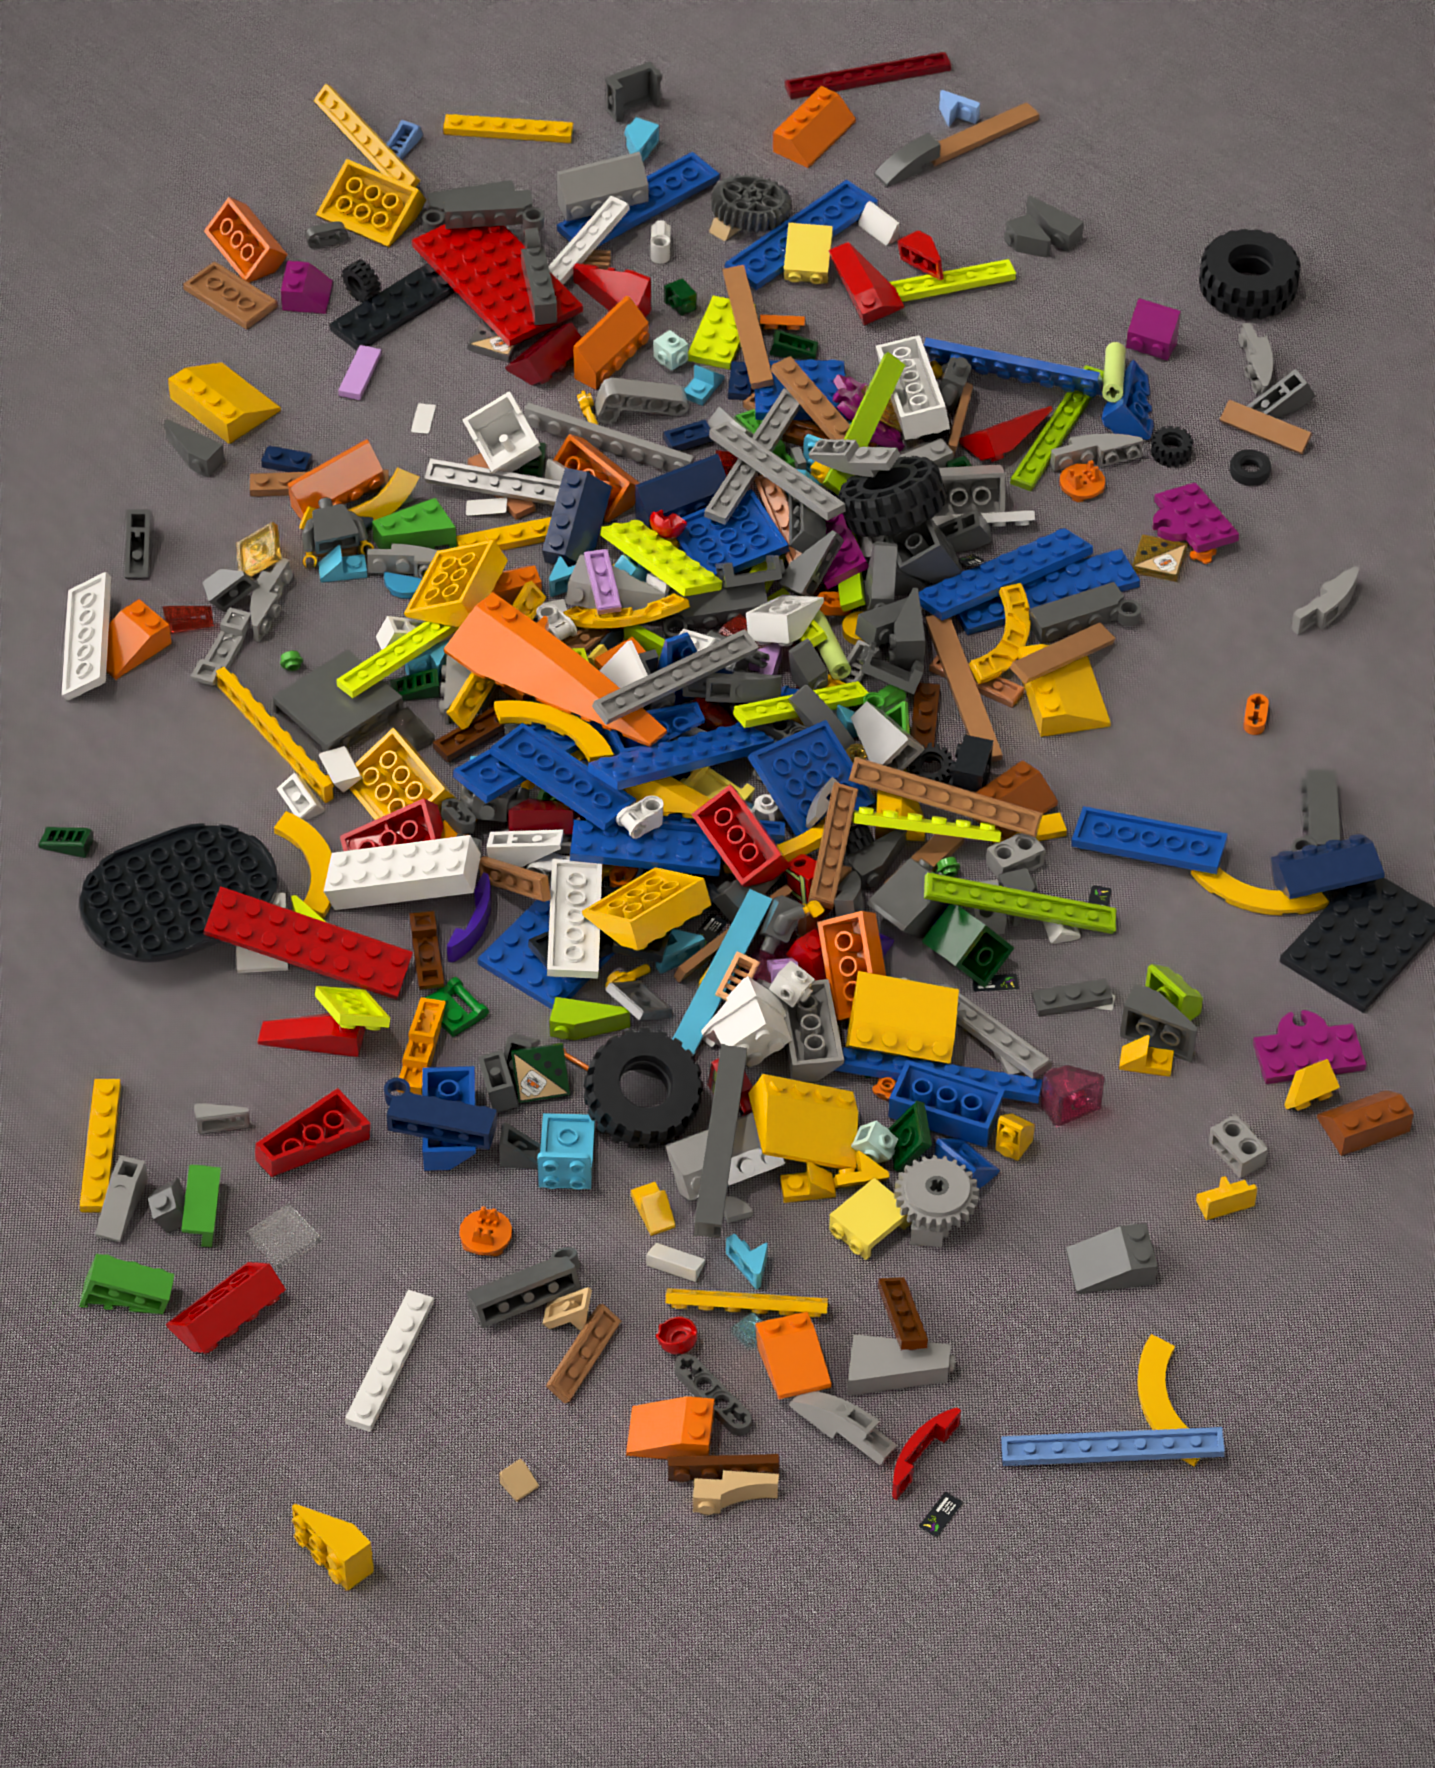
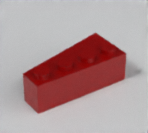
M337 1088L255 1143V1160L270 1177L369 1140L371 1123Z

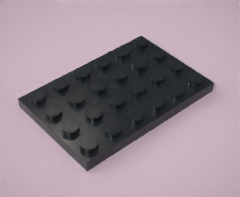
M1386 878L1346 886L1280 956L1279 962L1364 1013L1435 936V907Z

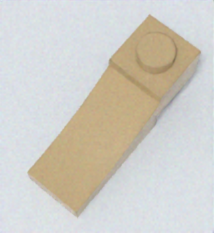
M723 1471L722 1480L695 1478L693 1512H700L704 1515L721 1514L722 1508L737 1502L760 1498H778L779 1474Z

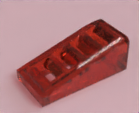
M162 606L164 620L169 624L170 634L214 626L211 606Z

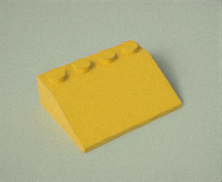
M346 159L316 216L329 222L340 221L344 223L347 230L390 247L416 220L426 202V198L419 189Z
M222 362L186 367L168 378L170 399L228 444L281 411V407Z
M493 539L437 551L404 615L408 618L453 627L461 626L473 608L491 594L508 561L496 541Z
M1038 644L1019 647L1018 659L1049 645ZM1088 656L1027 684L1022 681L1040 737L1111 726Z
M394 728L355 763L362 778L349 788L375 820L423 798L437 804L441 815L442 802L449 798L457 799L410 742Z
M655 867L582 910V914L621 946L633 948V950H641L646 948L648 943L664 937L666 932L682 926L684 921L700 915L704 909L711 906L704 878Z
M858 971L845 1047L950 1064L955 1039L959 989Z
M762 1074L748 1093L762 1153L764 1155L806 1163L811 1162L838 1169H856L855 1153L857 1151L851 1145L858 1132V1109L853 1091Z

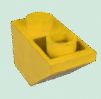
M1328 1059L1316 1062L1295 1072L1284 1104L1286 1109L1295 1107L1297 1111L1311 1106L1310 1100L1318 1098V1101L1325 1100L1333 1096V1090L1340 1088Z
M1013 1113L1000 1116L998 1119L995 1150L1005 1157L1019 1161L1033 1141L1035 1124Z

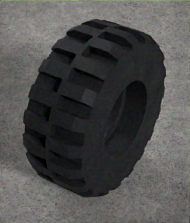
M1248 228L1228 231L1225 235L1221 234L1213 242L1209 243L1202 254L1199 274L1200 290L1211 306H1215L1221 313H1227L1231 317H1240L1245 320H1252V318L1265 319L1267 316L1277 315L1295 299L1301 270L1300 260L1293 247L1289 246L1283 238H1278L1276 234L1266 233L1259 229L1248 230ZM1241 272H1251L1259 276H1248L1241 274Z
M904 456L899 457L890 470H879L875 477L851 476L847 479L846 483L842 484L838 499L845 503L843 516L846 526L854 534H859L862 537H879L904 532L930 520L936 513L942 510V506L946 502L947 493L937 464L927 457Z
M640 1028L639 1032H634L632 1029L623 1031L620 1037L614 1035L607 1040L606 1045L600 1046L591 1060L583 1086L585 1088L583 1095L584 1103L589 1105L588 1114L591 1120H597L599 1123L597 1128L603 1134L609 1133L612 1136L611 1140L618 1144L620 1141L628 1143V1147L636 1149L638 1145H644L645 1149L655 1148L657 1143H661L664 1146L672 1142L675 1136L679 1137L685 1132L701 1104L703 1081L700 1079L702 1073L700 1066L697 1063L694 1064L693 1059L695 1056L689 1049L685 1050L682 1047V1042L676 1037L674 1040L667 1037L666 1032L659 1030L658 1033L650 1032V1028ZM632 1070H646L655 1074L661 1079L666 1088L667 1096L665 1101L655 1107H640L631 1103L624 1096L620 1088L619 1082L622 1075Z

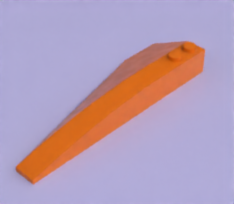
M494 592L473 608L444 647V652L478 677L493 679L495 684L502 687L505 685L516 689L517 693L524 696L526 694L536 697V701L570 715L572 712L581 716V719L587 722L592 720L600 723L602 728L609 731L617 730L624 737L651 747L667 734V730L643 708L605 725L592 705L595 700L620 688L569 646Z

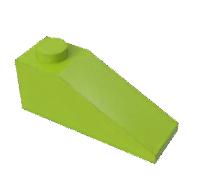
M555 997L549 1020L550 1037L578 1040L630 1028L631 1013L621 1006Z

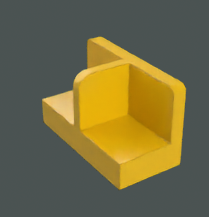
M1226 1176L1220 1178L1219 1188L1198 1193L1196 1195V1202L1205 1219L1210 1220L1255 1206L1258 1189L1255 1184L1248 1186L1245 1180L1230 1184Z

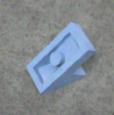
M941 90L939 109L949 127L956 118L973 124L978 122L980 115L979 102Z

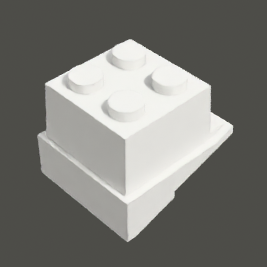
M510 391L463 419L465 426L493 474L497 471L513 472L542 454L538 448L540 443Z
M748 976L728 995L727 1003L701 1030L703 1036L719 1046L722 1043L728 1046L747 1048L746 1065L750 1068L760 1064L764 1058L773 1052L781 1050L784 1045L792 1041L784 1017L787 1015L779 997Z

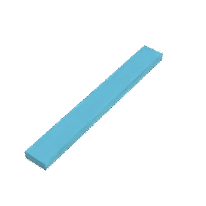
M749 889L672 1039L674 1040L676 1037L680 1040L682 1047L685 1050L689 1049L693 1055L703 1038L701 1030L714 1017L722 1001V998L715 996V993L736 952L746 954L772 903V898Z

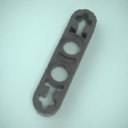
M690 1354L679 1356L675 1361V1375L695 1397L712 1398L714 1403L719 1399L727 1400L729 1405L726 1408H718L714 1404V1416L733 1435L741 1436L747 1434L752 1426L750 1412L696 1357ZM692 1366V1373L687 1369ZM706 1381L712 1387L708 1390H700L697 1384ZM735 1418L738 1421H742L744 1419V1424H741L740 1422L735 1424Z

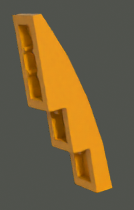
M421 997L408 1033L409 1041L402 1058L403 1067L399 1078L405 1079L410 1085V1092L417 1095H422V1068H430L446 1001Z

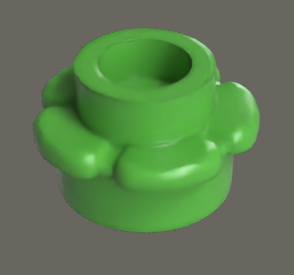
M298 651L285 652L281 655L280 666L290 672L296 671L302 665L303 658L300 657Z
M954 857L944 858L937 863V874L941 872L946 876L954 877L958 873L960 864L957 863Z

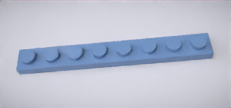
M1222 1427L1001 1436L1003 1466L1224 1457L1225 1452Z

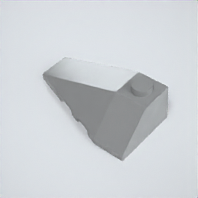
M581 554L569 579L566 604L596 609L584 555ZM612 565L622 608L633 607V611L643 609L647 606V603L667 596V594L644 581L629 575L623 569L620 570Z

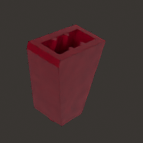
M528 798L509 809V831L563 830L564 834H572L574 820L585 821L583 816L558 801Z

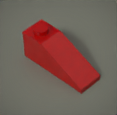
M917 230L897 240L900 260L939 280L944 279L941 258L931 236Z

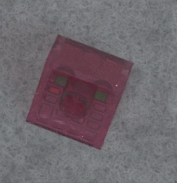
M1069 1065L1053 1068L1044 1074L1041 1107L1055 1127L1101 1109L1105 1077L1103 1074Z

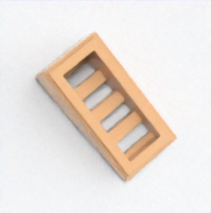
M737 951L715 996L728 1001L727 997L729 994L723 992L724 988L731 991L736 988L728 984V981L730 980L738 985L742 981L732 976V973L743 978L748 976L753 979L760 962ZM738 965V966H740V967H742V968L748 970L749 973L747 974V973H745V972H743V971L737 969L736 966Z

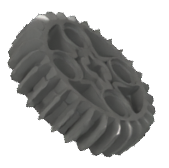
M737 173L735 177L729 175L728 178L724 177L722 181H718L717 185L714 186L711 197V210L714 212V216L718 217L719 221H724V225L730 224L732 229L736 227L739 228V231L747 230L748 233L749 231H755L756 234L758 231L766 233L767 230L772 231L788 220L791 210V196L787 190H784L783 185L778 186L777 181L771 182V178L764 179L763 176L757 177L754 174L753 176H748L746 173L744 176H740Z

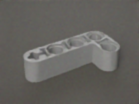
M608 378L604 380L594 403L598 420L601 424L605 425L614 423L618 419L621 409L674 416L683 415L689 409L686 393L682 386L621 378Z

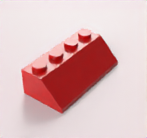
M731 784L691 814L743 887L772 881L791 866L741 794Z
M247 1262L165 1325L192 1352L206 1354L213 1351L218 1346L217 1342L222 1338L234 1335L239 1330L238 1326L243 1322L255 1319L260 1314L259 1310L264 1306L276 1303L280 1299L279 1295L286 1289L270 1263Z

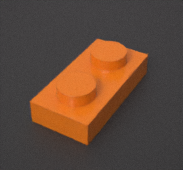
M760 315V324H765L764 329H778V325H787V330H800V326H805V316Z

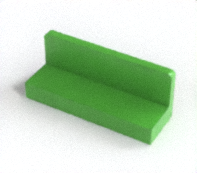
M190 1164L181 1231L184 1233L202 1234L201 1247L212 1248L221 1167Z

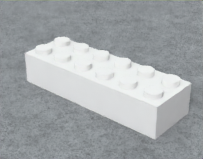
M920 335L876 346L879 364L883 355L887 352L905 364L890 397L905 440L916 439L923 435L940 433L943 430L950 429L946 406Z
M471 835L332 853L324 893L334 910L474 893L481 853Z

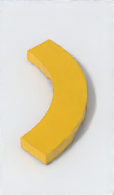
M397 467L390 481L376 497L348 509V511L354 512L357 516L373 517L374 520L390 515L409 497L419 476ZM307 507L299 526L300 529L304 530L307 520L312 518V511L316 508Z
M1021 583L1001 587L999 590L1005 610V629L1002 639L995 649L980 658L971 660L969 663V667L978 684L988 682L1006 672L1011 664L1017 660L1019 647H1025L1031 625L1028 612L1030 608Z
M674 593L660 600L647 603L645 608L634 611L633 607L622 608L621 612L598 615L597 609L574 606L563 613L573 621L576 627L596 629L618 628L658 620L689 608L690 605L688 599Z
M494 701V710L500 724L524 723L531 725L534 722L546 725L547 729L572 738L575 741V745L586 756L588 762L597 761L602 757L614 756L602 735L587 722L573 714L570 715L549 705L535 702Z
M286 811L275 825L274 833L300 848L305 855L311 872V883L303 902L324 919L331 907V903L324 893L332 855L331 850L315 828L298 816Z
M826 817L808 831L777 845L788 861H791L800 854L806 855L820 847ZM725 863L723 865L725 873H732Z
M1220 867L1217 875L1191 870V875L1211 894L1215 893L1224 898L1228 904L1251 912L1282 916L1283 913L1297 912L1299 915L1315 912L1329 905V901L1322 892L1289 899L1282 891L1261 889L1240 882L1224 872Z
M1151 1334L1144 1346L1138 1368L1137 1387L1142 1411L1152 1430L1188 1429L1173 1409L1166 1390V1368L1174 1353L1175 1346ZM1184 1458L1182 1460L1195 1467L1200 1458Z

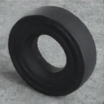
M1241 450L1235 453L1230 461V474L1240 484L1247 486L1260 485L1270 476L1271 461L1266 454L1258 450ZM1247 463L1255 464L1259 467V470L1254 472L1246 471L1242 468V465Z

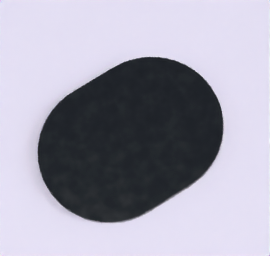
M205 823L184 825L125 846L99 862L100 865L93 872H90L84 880L79 899V911L82 924L89 937L105 951L117 957L137 962L169 961L223 942L203 934L220 886L273 904L278 889L277 868L267 847L255 836H249L239 831L236 827L220 824L219 826L205 825Z

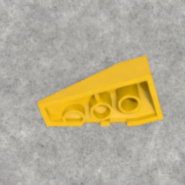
M878 790L876 813L892 810L898 812V816L907 817L908 813L922 815V819H925L919 802ZM876 826L875 839L895 829ZM907 830L906 840L924 841L925 832Z
M671 776L622 789L636 798V803L647 796L661 798L664 804L663 816L682 813V816L685 818H693L691 814L710 800V798Z

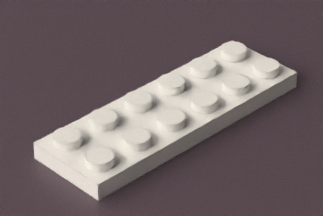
M107 572L68 590L62 697L67 701L106 682L111 576Z
M552 859L547 976L598 978L600 929L583 916L582 910L601 900L602 864Z

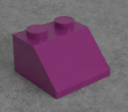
M287 261L280 291L282 311L326 314L333 280L310 262Z
M1139 298L1128 328L1126 348L1168 361L1177 345L1181 311Z

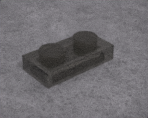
M409 707L388 717V724L403 735L417 752L433 744L435 741V735Z

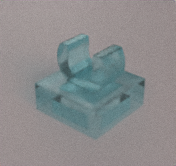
M751 1313L731 1327V1334L748 1350H751L757 1345L755 1323L762 1322V1320L754 1313Z

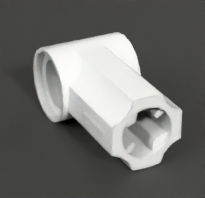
M657 221L651 226L650 258L658 264H663L670 260V225L665 221Z

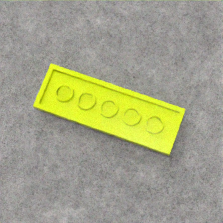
M631 520L627 523H613L612 525L601 527L600 535L682 596L686 597L722 589L723 581L717 578L713 572L706 570L699 562L694 561L685 552L677 549L671 542L663 539L657 532L645 526L642 521Z

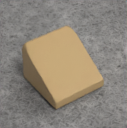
M718 217L713 219L709 232L726 241L737 233L739 228L735 227L732 229L730 224L724 225V221H719Z
M522 1459L517 1460L499 1474L500 1484L516 1502L539 1487Z

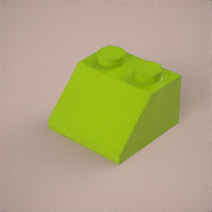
M1156 964L1148 966L1145 987L1160 992L1190 1021L1201 1014L1203 997L1196 989L1191 988L1179 974L1174 973L1169 967Z

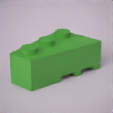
M436 498L372 521L373 540L379 549H391L392 544L414 545L435 549V546L448 544L449 548L457 547L456 527Z
M96 1253L84 1282L79 1307L87 1308L88 1304L104 1305L106 1310H113V1306L129 1307L130 1312L163 1314L169 1302L174 1274L166 1272L164 1269H154L134 1261L128 1262L114 1258L111 1255Z

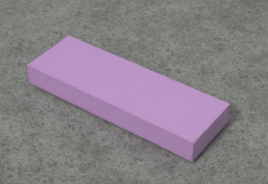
M359 346L338 390L339 396L361 400L382 355L381 349Z
M608 549L584 552V560L598 615L621 612L622 606Z

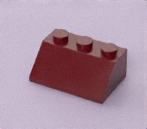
M572 322L550 330L509 363L505 369L530 385L538 382L542 385L552 378L551 374L554 371L559 372L565 368L567 360L574 359L573 346L582 337Z

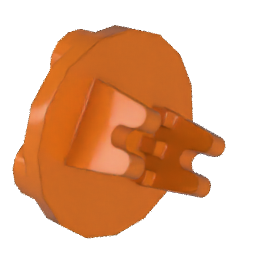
M1091 460L1087 464H1074L1065 468L1060 475L1059 484L1062 491L1071 496L1073 501L1083 502L1085 499L1094 498L1104 492L1105 477L1098 466L1094 467V462Z
M482 1206L481 1210L472 1212L465 1217L460 1225L459 1236L462 1247L465 1251L477 1255H501L512 1239V1226L509 1219L495 1208L486 1209V1207Z

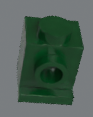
M681 278L664 285V303L666 305L670 304L673 309H676L683 316L697 310V293Z

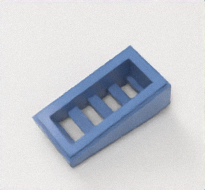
M402 120L391 136L387 145L391 150L398 151L396 155L401 160L423 136L421 127Z

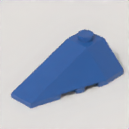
M1135 360L1130 362L1124 372L1122 398L1117 402L1108 401L1104 407L1101 419L1107 429H1111L1114 434L1131 435L1148 440L1151 438L1154 427L1153 420L1149 418L1148 414L1152 411V407L1147 401V396L1150 395L1148 375Z
M688 632L665 639L657 671L698 652ZM683 688L674 692L676 695L675 705L698 698L683 696Z
M697 702L647 711L667 730V734L652 746L658 745L660 742H666L705 723V718ZM604 729L603 738L610 746L614 756L619 755L621 752H632L640 747H648L624 737L617 730L609 731Z

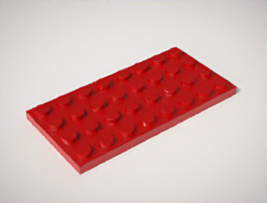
M444 224L412 239V247L509 347L584 312L583 304L550 272L557 302V323L534 324L521 265V249H525V246L505 226L446 229Z

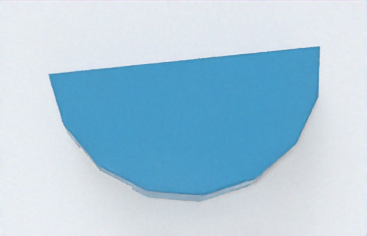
M384 573V585L391 591L393 596L399 598H412L422 580L421 578L395 573Z

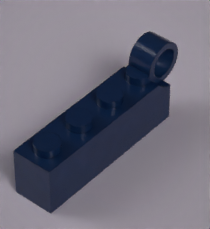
M392 1078L385 1083L384 1099L389 1106L386 1115L388 1131L490 1150L497 1128V1109L465 1104L461 1101L444 1100L435 1096L417 1095L410 1092L409 1083L402 1078ZM396 1090L404 1092L403 1094L398 1096L390 1094L391 1092Z

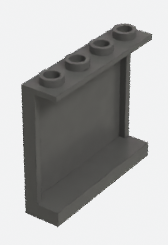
M349 649L337 654L328 662L316 667L312 672L297 679L293 684L272 696L274 713L277 714L281 711L286 713L321 745L322 752L343 746L348 749L404 712L402 696L383 679L354 698L337 687L336 679L362 663Z

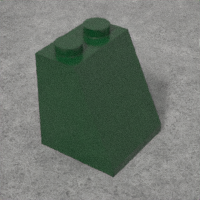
M949 904L922 940L930 949L983 988L988 985L1015 948L987 925L955 904Z

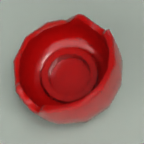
M660 510L658 512L653 511L650 515V524L653 531L665 539L677 538L687 527V522L674 513L665 517L663 510Z
M678 1316L668 1319L663 1324L660 1323L658 1334L655 1335L659 1345L665 1352L679 1355L689 1352L694 1347L698 1337V1330L690 1319Z

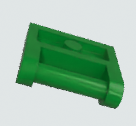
M453 977L448 981L447 985L426 997L446 1001L441 1026L452 1038L484 1019L489 1013V1009L483 1003L480 1004L463 987V982L458 977ZM456 993L472 1009V1012L468 1014L451 996Z

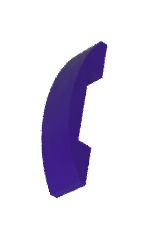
M483 872L474 890L475 906L477 908L466 930L455 928L447 944V959L450 963L457 961L473 948L488 924L491 912V890L487 873Z

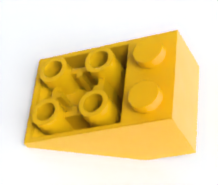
M297 1504L292 1506V1523L295 1526L294 1537L297 1543L303 1548L306 1546L311 1551L312 1558L319 1566L324 1565L329 1576L335 1584H341L348 1591L374 1572L371 1542L354 1524Z

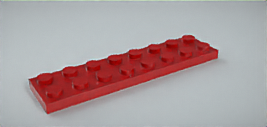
M221 886L203 933L221 941L397 1000L413 954L412 951Z

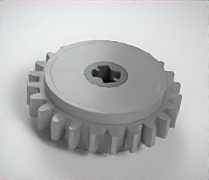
M933 1155L932 1159L923 1157L921 1162L914 1160L912 1168L906 1165L904 1173L900 1172L898 1180L895 1182L894 1199H896V1207L900 1208L901 1216L907 1214V1222L915 1221L917 1228L922 1225L926 1227L927 1231L931 1228H936L937 1232H940L941 1228L946 1227L949 1231L952 1225L955 1224L957 1227H960L961 1219L967 1222L969 1214H974L979 1196L977 1179H972V1171L965 1172L966 1165L958 1166L957 1160L948 1161L946 1156L942 1159H937L936 1155Z

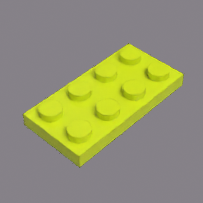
M713 295L688 351V361L730 370L731 363L734 361L741 344L730 300Z
M316 986L315 997L341 1027L354 1029L356 1026H365L369 1030H380L381 1027L389 1028L390 1017L365 989Z

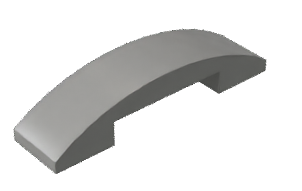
M229 607L220 623L221 631L206 658L199 660L190 676L192 680L209 685L217 683L216 670L222 667L228 670L247 633L251 621V613Z

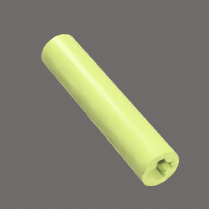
M1119 342L1110 343L1106 347L1103 397L1109 402H1117L1123 396L1126 349Z
M818 610L813 619L825 631L827 639L817 645V648L832 678L836 680L844 679L850 674L851 666L824 613Z

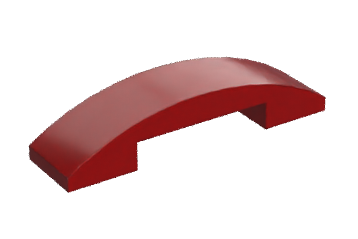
M959 1408L947 1410L933 1417L922 1425L905 1444L894 1470L892 1498L897 1500L911 1484L914 1469L912 1465L931 1442L936 1438L945 1443L960 1426L961 1410Z

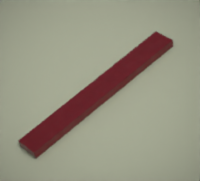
M946 52L784 80V87L791 100L811 96L821 86L833 92L952 71V64Z

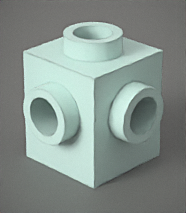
M669 330L653 340V357L672 371L688 361V343Z
M876 1120L859 1127L851 1147L855 1151H861L878 1164L892 1158L898 1138L887 1127L881 1125Z

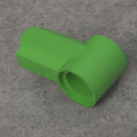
M889 684L877 693L870 692L866 694L863 698V704L867 701L886 713L904 701L906 693L903 689Z

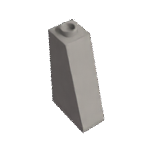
M867 701L850 717L869 761L903 771L925 750L918 741L884 711Z
M854 1334L847 1395L947 1382L948 1371L954 1372L955 1356L950 1355L951 1344L928 1342V1346L925 1349L900 1350L897 1339Z

